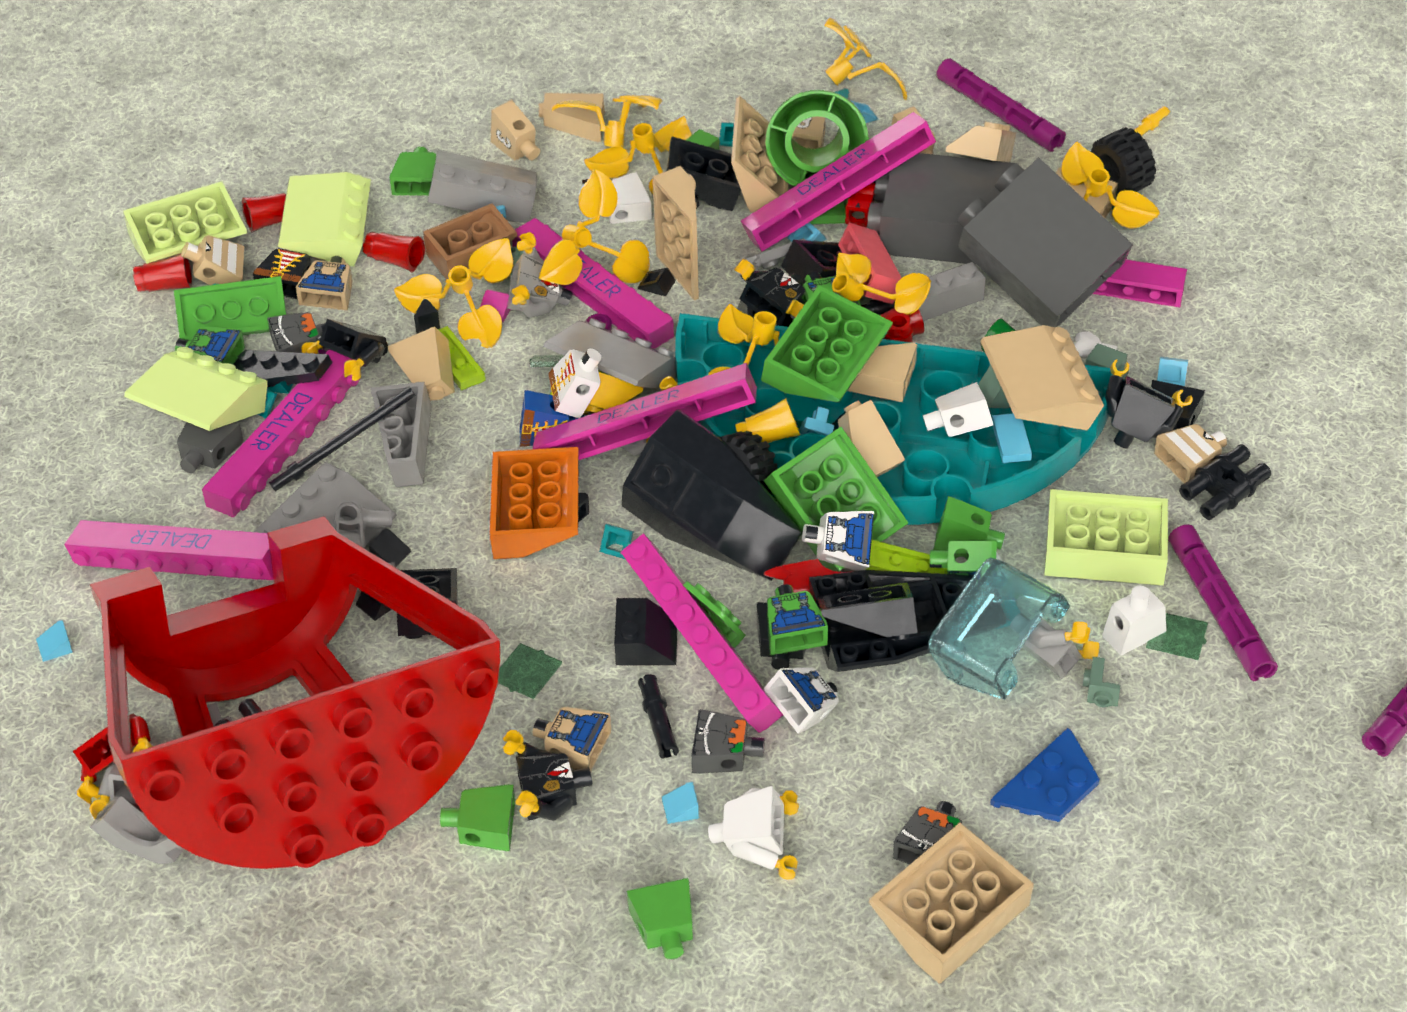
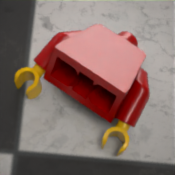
M134 713L129 714L131 749L133 753L153 747L150 743L151 738L146 720L141 716H136ZM108 726L73 751L82 764L81 780L83 783L78 788L77 795L89 804L92 803V797L100 798V795H98L100 787L94 784L97 780V773L115 764L108 740Z

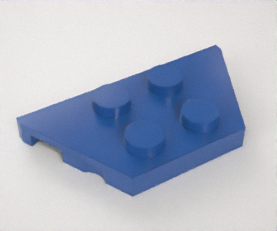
M1067 728L991 798L990 804L996 808H1000V806L1019 810V813L1039 815L1044 819L1060 822L1099 785V777L1073 732Z

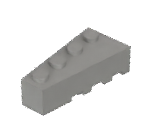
M425 382L370 388L375 410L409 386L416 395L378 421L387 463L395 487L424 483L432 409Z

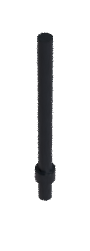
M409 386L298 463L296 461L286 467L287 470L270 481L269 484L274 491H277L293 479L297 481L305 475L304 472L415 397V393Z

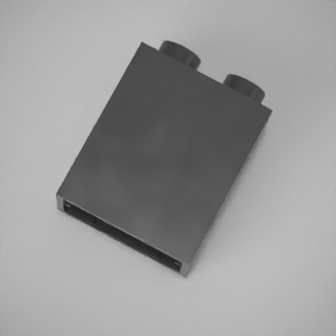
M918 153L876 180L875 201H884V203H870L867 228L877 231L891 256L963 264L973 262L958 248L964 228L957 222L958 218L976 199L980 198L987 205L1001 193L995 188L996 182L1015 163Z
M1038 157L1025 170L1017 163L1009 167L995 184V188L1001 193L988 205L978 198L963 211L957 221L964 227L958 248L1040 325L1058 327L1125 263L1133 244Z

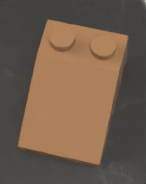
M492 203L423 231L426 255L444 278L449 279L448 274L453 267L464 266L469 269V259L477 249L499 239L508 238L511 242L517 237V232Z

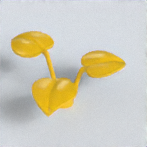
M833 18L827 19L825 27H829L841 35L846 46L841 55L834 61L835 63L825 70L831 80L838 86L847 77L851 80L855 76L880 68L898 82L903 98L907 100V91L904 83L884 62H878L853 73L851 72L854 67L849 61L860 49L865 52L868 58L872 55L853 30L845 25L844 31ZM850 48H852L853 51L847 57H845Z
M624 95L613 98L614 102H624L620 121L608 120V125L604 123L600 107L593 103L567 100L555 104L552 107V111L560 107H577L592 110L598 115L600 131L605 132L604 146L624 147L625 123L630 105L632 103L642 107L649 105L658 110L662 99L648 95Z
M685 116L667 124L655 134H653L650 124L640 123L632 130L634 140L630 141L631 149L629 154L622 147H610L600 151L591 158L584 159V162L591 172L595 169L604 173L608 178H618L629 171L628 162L633 160L635 148H637L643 154L651 153L657 171L660 174L663 173L654 147L658 148L660 152L665 150L669 152L672 136L687 140L692 134ZM652 179V180L650 181V183H649V190H650V192H651L652 194H653V179Z
M1075 142L1063 159L1061 173L1064 180L1070 185L1078 186L1083 183L1086 185L1084 200L1087 201L1089 196L1100 197L1107 193L1110 203L1115 206L1112 210L1113 219L1125 228L1131 229L1144 226L1159 216L1160 211L1155 204L1135 191H1121L1115 200L1112 194V186L1108 185L1110 175L1104 169L1105 167L1101 159L1085 149L1079 142Z
M592 170L579 195V209L583 215L592 219L583 222L578 221L577 225L569 224L564 227L562 240L554 245L543 263L539 274L540 280L560 285L573 283L579 277L582 270V260L577 255L580 252L579 248L591 246L617 256L618 258L613 263L612 270L614 275L622 282L638 283L649 271V252L641 241L633 239L625 242L620 252L591 241L592 235L585 226L598 222L600 216H611L616 209L618 200L614 184L601 171Z
M508 238L499 239L477 249L469 259V269L464 266H455L449 271V279H446L443 291L441 282L435 276L422 274L394 288L396 297L401 305L412 313H416L423 299H428L439 310V299L445 298L452 286L456 293L465 294L472 311L465 313L458 322L460 337L464 341L476 338L481 341L482 347H493L501 336V316L491 305H484L476 310L469 291L473 287L472 278L480 280L484 277L489 283H498L509 277L514 263L510 241Z
M838 253L836 277L832 282V290L850 301H858L862 298L865 290L895 300V310L906 315L914 313L924 303L931 287V279L921 273L908 274L897 282L896 294H889L863 284L871 273L872 266L868 257L861 254Z
M732 304L725 308L718 322V333L724 340L733 344H739L743 341L751 342L744 361L747 365H749L756 344L767 345L774 339L776 345L780 334L779 331H775L777 318L774 314L760 311L753 318L739 311ZM730 367L714 368L708 375L729 369Z

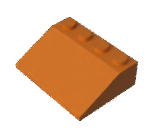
M578 447L493 452L490 541L493 559L523 558L578 535Z

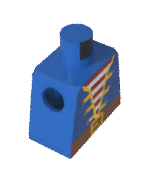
M524 390L519 427L520 447L533 446L536 432L578 418L556 412L552 395Z

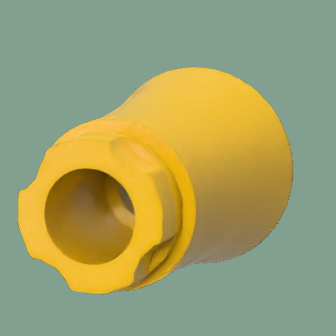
M786 398L764 411L745 418V421L735 424L737 432L749 431L752 432V435L758 434L762 437L761 442L767 441V443L784 438L800 436L795 418Z

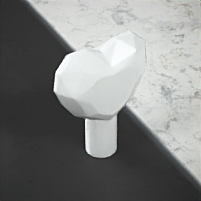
M1082 331L1075 336L1076 343L1074 345L1082 358L1088 357L1097 343L1115 350L1118 348L1116 345L1102 343L1090 331Z

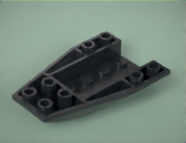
M676 410L651 435L623 484L622 507L666 539L771 581L774 578L765 576L764 572L784 564L803 532L726 442L681 410Z
M862 570L809 577L810 594L819 609L817 595L908 583L913 596L918 633H913L911 637L896 640L892 637H885L825 618L828 625L827 645L821 646L828 669L836 672L898 664L975 639L1007 625V619L991 576Z

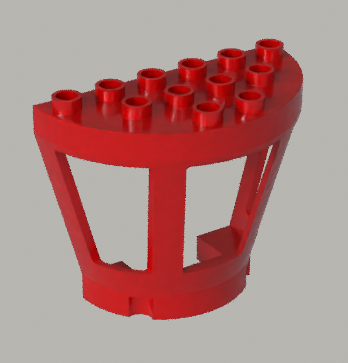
M325 516L267 533L274 584L167 615L162 584L151 567L91 583L90 588L94 601L102 614L108 740L114 762L135 802L146 818L164 836L179 847L199 857L220 864L257 869L288 868L294 866L308 868L322 860L339 856L361 846L368 847L377 844L385 837L388 831L424 806L456 772L472 749L485 724L498 685L500 639L483 620L342 536L334 529ZM358 588L456 650L355 682L326 645L344 622ZM126 671L144 686L167 696L171 700L181 738L132 753ZM290 676H295L310 695V697L215 727L206 704L207 702L232 700L252 695L282 682Z

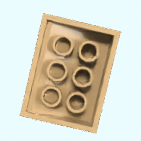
M738 96L735 106L731 164L749 211L753 213L787 192L788 183L776 173L766 152L765 138L769 122L741 96Z
M679 166L653 176L656 256L666 268H669L672 275L693 300L699 299L697 206L694 192L696 183L693 176L688 175Z
M1041 325L987 336L981 339L980 342L1016 419L1082 430L1090 428L1104 407V404L1066 329Z
M959 823L869 899V904L912 960L936 982L941 984L1029 906L1034 883L969 829Z

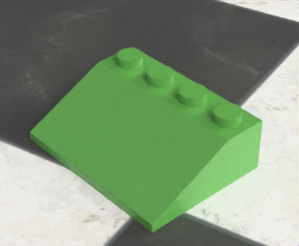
M818 285L765 359L761 381L786 394L839 403L883 340L893 322Z
M839 427L778 468L764 480L781 507L802 531L805 524L819 526L821 517L828 512L874 511L872 540L879 542L884 541L908 524L904 515L842 427ZM807 543L817 557L818 544ZM819 560L824 567L832 571L839 572L845 568Z

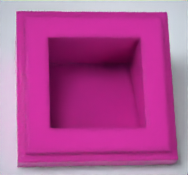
M486 290L480 307L484 305L494 307L499 312L503 323L511 310L507 308L509 294Z

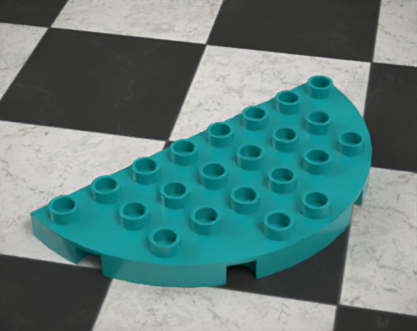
M680 313L675 343L678 385L708 376L709 372L717 367L732 368L743 364L751 342L743 341L739 344H733L721 338L718 333L720 318ZM775 326V331L780 332L779 340L788 327ZM772 339L767 345L756 344L748 365L757 386L756 403L698 421V423L718 437L736 433L735 424L745 421V418L764 411L786 398L797 427L800 429L801 422L806 417L812 418L813 411L817 410L818 406L829 410L826 423L832 424L845 411L844 408L858 400L861 404L872 400L905 458V461L897 467L878 476V480L908 521L907 525L940 523L948 496L992 512L1034 495L1072 469L1091 449L1106 424L1109 415L1106 411L1105 394L1109 379L1113 374L1110 368L1084 365L1104 404V407L1088 430L1023 420L1032 452L1031 461L1002 463L993 426L952 437L947 435L944 426L929 432L927 431L922 415L938 410L935 399L976 382L979 384L991 364L985 352L916 343V365L903 402L847 391L839 403L786 394L761 381L765 359L775 347L774 339ZM883 339L878 346L911 342ZM988 407L991 418L992 415L1013 414L1011 408ZM817 433L800 434V436L768 443L770 445L768 450L774 452V464L777 463L778 468H780L826 436Z

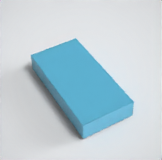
M1014 414L992 415V426L1002 463L1031 461L1032 452L1023 420L1016 419Z

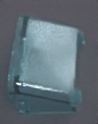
M995 558L986 559L932 633L929 640L930 654L948 680L1005 700L1018 682L1017 670L1012 663L1015 656L1042 618L1047 622L1057 623L1066 615L1070 604L1063 594L1010 564Z

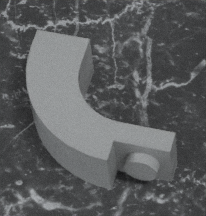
M122 796L107 803L90 825L91 829L116 848L156 864L173 863L184 850L164 836L143 813Z

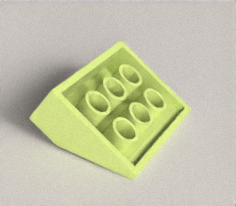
M348 172L290 176L278 247L308 254L309 256L330 261L333 256H340L346 261V264L355 266L363 244L371 179Z
M222 181L123 210L130 239L146 264L182 253L186 242L199 246L207 235L227 240L247 233Z
M179 347L177 351L164 354L125 391L124 397L211 431L265 412L268 381L257 377L253 372L238 370L232 364L215 361L212 356L194 353L191 348Z
M1050 489L1044 576L1164 586L1168 561V499Z

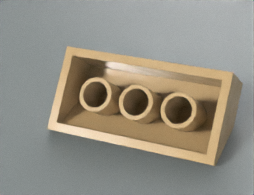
M985 121L984 126L976 125L946 146L945 152L993 161L1010 162L1016 132L1010 131L1011 126Z

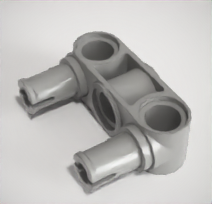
M343 501L336 507L333 527L339 534L365 549V529L391 528L392 510H366L365 507L359 506L354 501ZM342 517H350L353 521H345ZM394 562L389 563L390 565L395 567Z

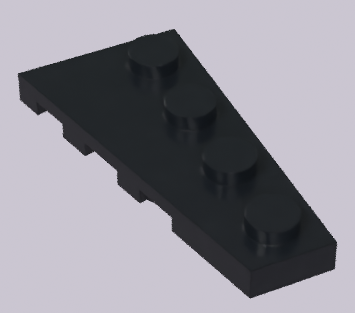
M244 350L239 354L238 359L233 365L238 370L255 373L257 377L268 381L267 387H274L282 381H286L287 385L319 381L333 362L328 354Z

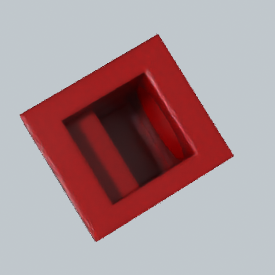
M870 183L848 198L845 224L852 223L867 228L869 207L871 202L874 203L876 183ZM856 211L864 212L865 216L862 219H857L852 216V213Z

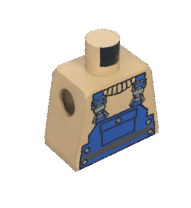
M333 256L330 262L317 260L311 264L296 285L299 305L348 310L353 280L351 268L342 257Z
M562 707L559 709L553 722L538 718L533 727V736L544 739L545 751L566 754L570 768L580 769L589 767L591 772L611 733L610 714L606 712Z

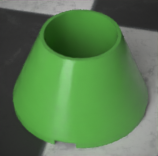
M809 90L790 97L777 108L769 121L765 144L768 158L776 173L787 183L796 186L868 141L869 137L861 112L850 100L840 94L827 90ZM820 116L828 118L839 127L835 138L828 145L821 148H805L792 138L795 128L803 120L810 117Z

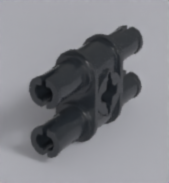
M1239 444L1227 454L1216 455L1212 462L1206 466L1199 467L1196 470L1195 476L1180 486L1179 492L1187 501H1191L1204 490L1210 493L1213 497L1201 505L1200 512L1204 518L1212 520L1225 509H1234L1247 496L1251 497L1255 493L1256 487L1270 478L1271 470L1265 463H1259L1249 472L1244 473L1238 466L1247 461L1251 453L1244 444Z

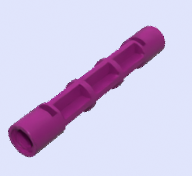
M947 58L938 67L936 76L940 81L967 96L980 107L990 111L1002 119L1003 122L1013 126L1049 152H1053L1054 148H1059L1064 144L1066 139L1065 131L1030 111L1020 102L1002 93L998 88L974 75L973 72L953 59Z
M1190 524L1175 528L1170 533L1168 541L1249 678L1254 682L1258 681L1260 677L1265 679L1272 677L1278 669L1275 659L1258 634L1196 529Z
M1407 683L1362 736L1365 748L1376 750L1377 754L1381 757L1388 756L1407 733Z

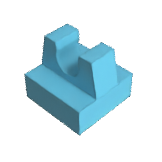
M1160 357L1157 381L1185 386L1188 360Z
M818 406L817 410L813 411L812 418L806 417L801 422L800 434L817 433L827 436L832 433L834 425L826 423L829 410Z

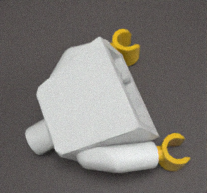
M773 786L763 789H749L739 798L728 801L724 805L723 822L708 826L711 842L713 844L724 842L735 857L771 870L774 867L778 868V874L783 879L790 880L795 878L796 872L787 869L786 866L797 868V859L792 855L779 859L778 855L783 854L784 814L794 815L798 812L797 794L792 790H788L780 796Z

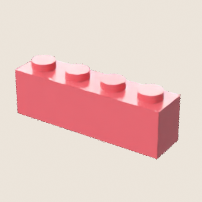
M848 223L838 244L842 253L861 254L868 257L872 266L871 273L863 284L889 294H896V284L902 277L877 231ZM864 290L863 295L865 297L892 305L895 301Z

